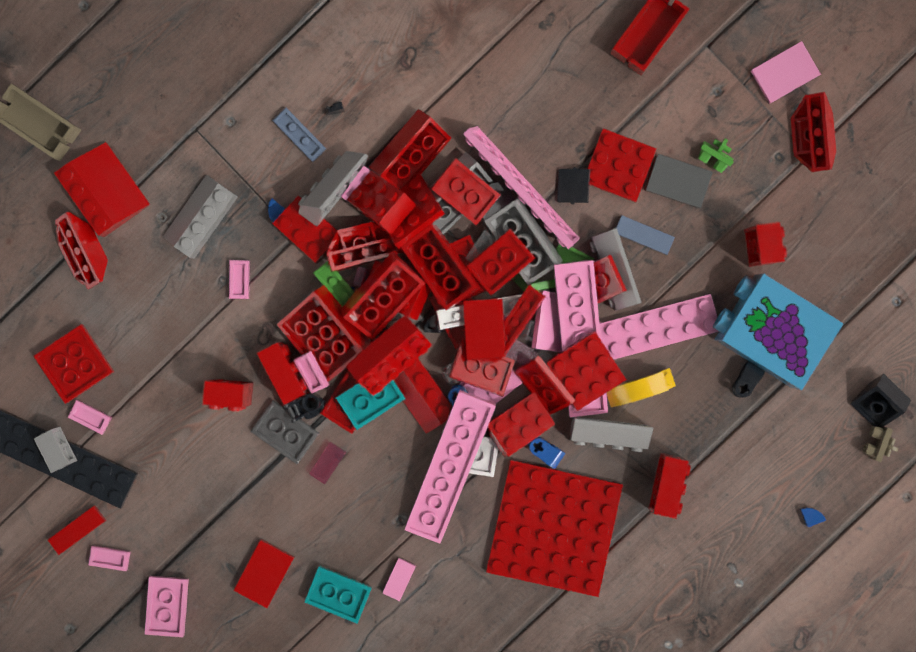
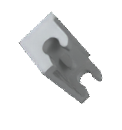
M61 427L51 429L34 438L51 473L77 461Z

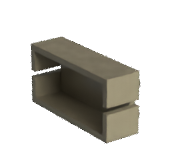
M10 84L2 96V99L11 104L8 106L0 102V123L52 158L61 161L70 148L67 144H73L81 129L13 84Z

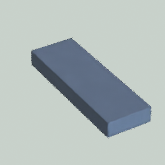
M287 108L272 120L312 162L326 150Z
M622 215L616 227L619 236L665 255H668L675 238Z

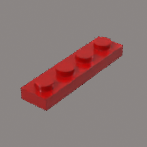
M532 285L527 287L504 321L506 354L546 298V295Z

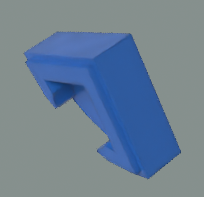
M271 198L268 204V214L273 223L285 208Z
M808 507L800 508L807 527L826 521L821 512Z

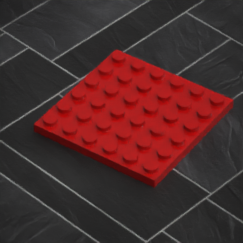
M510 460L486 573L599 597L623 484Z

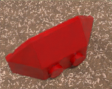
M825 92L805 95L791 117L794 157L811 172L832 170L836 155V141L831 106Z
M70 212L64 213L55 220L58 245L74 278L85 285L87 289H91L103 281L108 259L92 226Z
M372 221L337 230L326 251L331 272L365 265L375 262V260L380 261L386 259L391 252L398 255L403 253L401 247L397 248L387 231Z

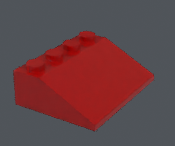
M107 142L68 162L54 172L98 236L106 237L151 205Z
M323 285L284 317L277 326L301 355L309 351L312 352L325 378L329 382L372 342L363 332L343 317L340 310L342 306L326 286Z

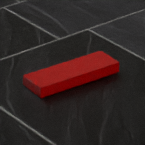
M93 506L48 539V542L56 553L60 555L103 524L106 519L98 508Z

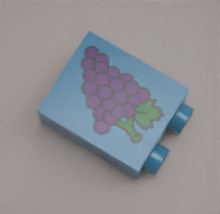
M757 274L753 278L745 275L733 295L739 298L732 312L727 308L723 309L714 322L713 328L719 331L714 340L762 368L765 372L789 387L802 390L843 323L765 274Z

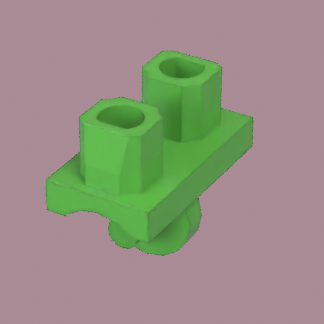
M724 138L722 142L715 139L712 144L717 146L718 149L706 141L702 143L698 159L707 163L710 157L714 156L718 159L713 166L717 171L722 173L728 165L731 167L734 162V158L722 152L724 150L730 153L732 149L726 145L728 139Z

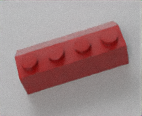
M418 109L369 168L398 189H401L419 174H422L452 138L429 115Z
M431 224L401 247L446 311L464 301L481 288L437 225Z
M391 252L340 308L341 313L347 321L373 340L425 282L401 258Z
M418 357L394 381L406 398L403 402L427 434L448 420L453 405Z

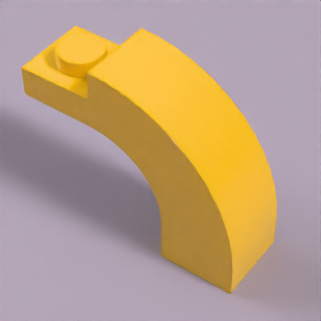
M668 368L643 378L621 383L606 394L610 406L616 407L660 394L676 385L671 370Z

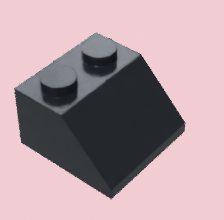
M883 373L871 381L850 404L872 426L882 428L903 415L911 399Z

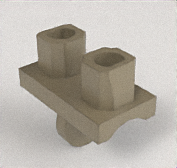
M872 426L869 436L877 438L875 446L866 443L863 453L870 456V459L882 462L884 455L889 457L892 450L898 452L899 448L894 447L896 439L891 438L893 429Z

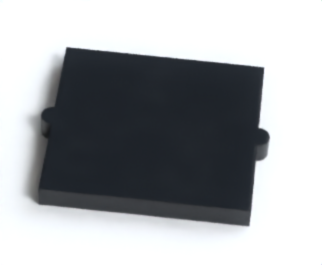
M576 167L572 169H559L558 203H571L572 205L575 203H589L590 169H577Z

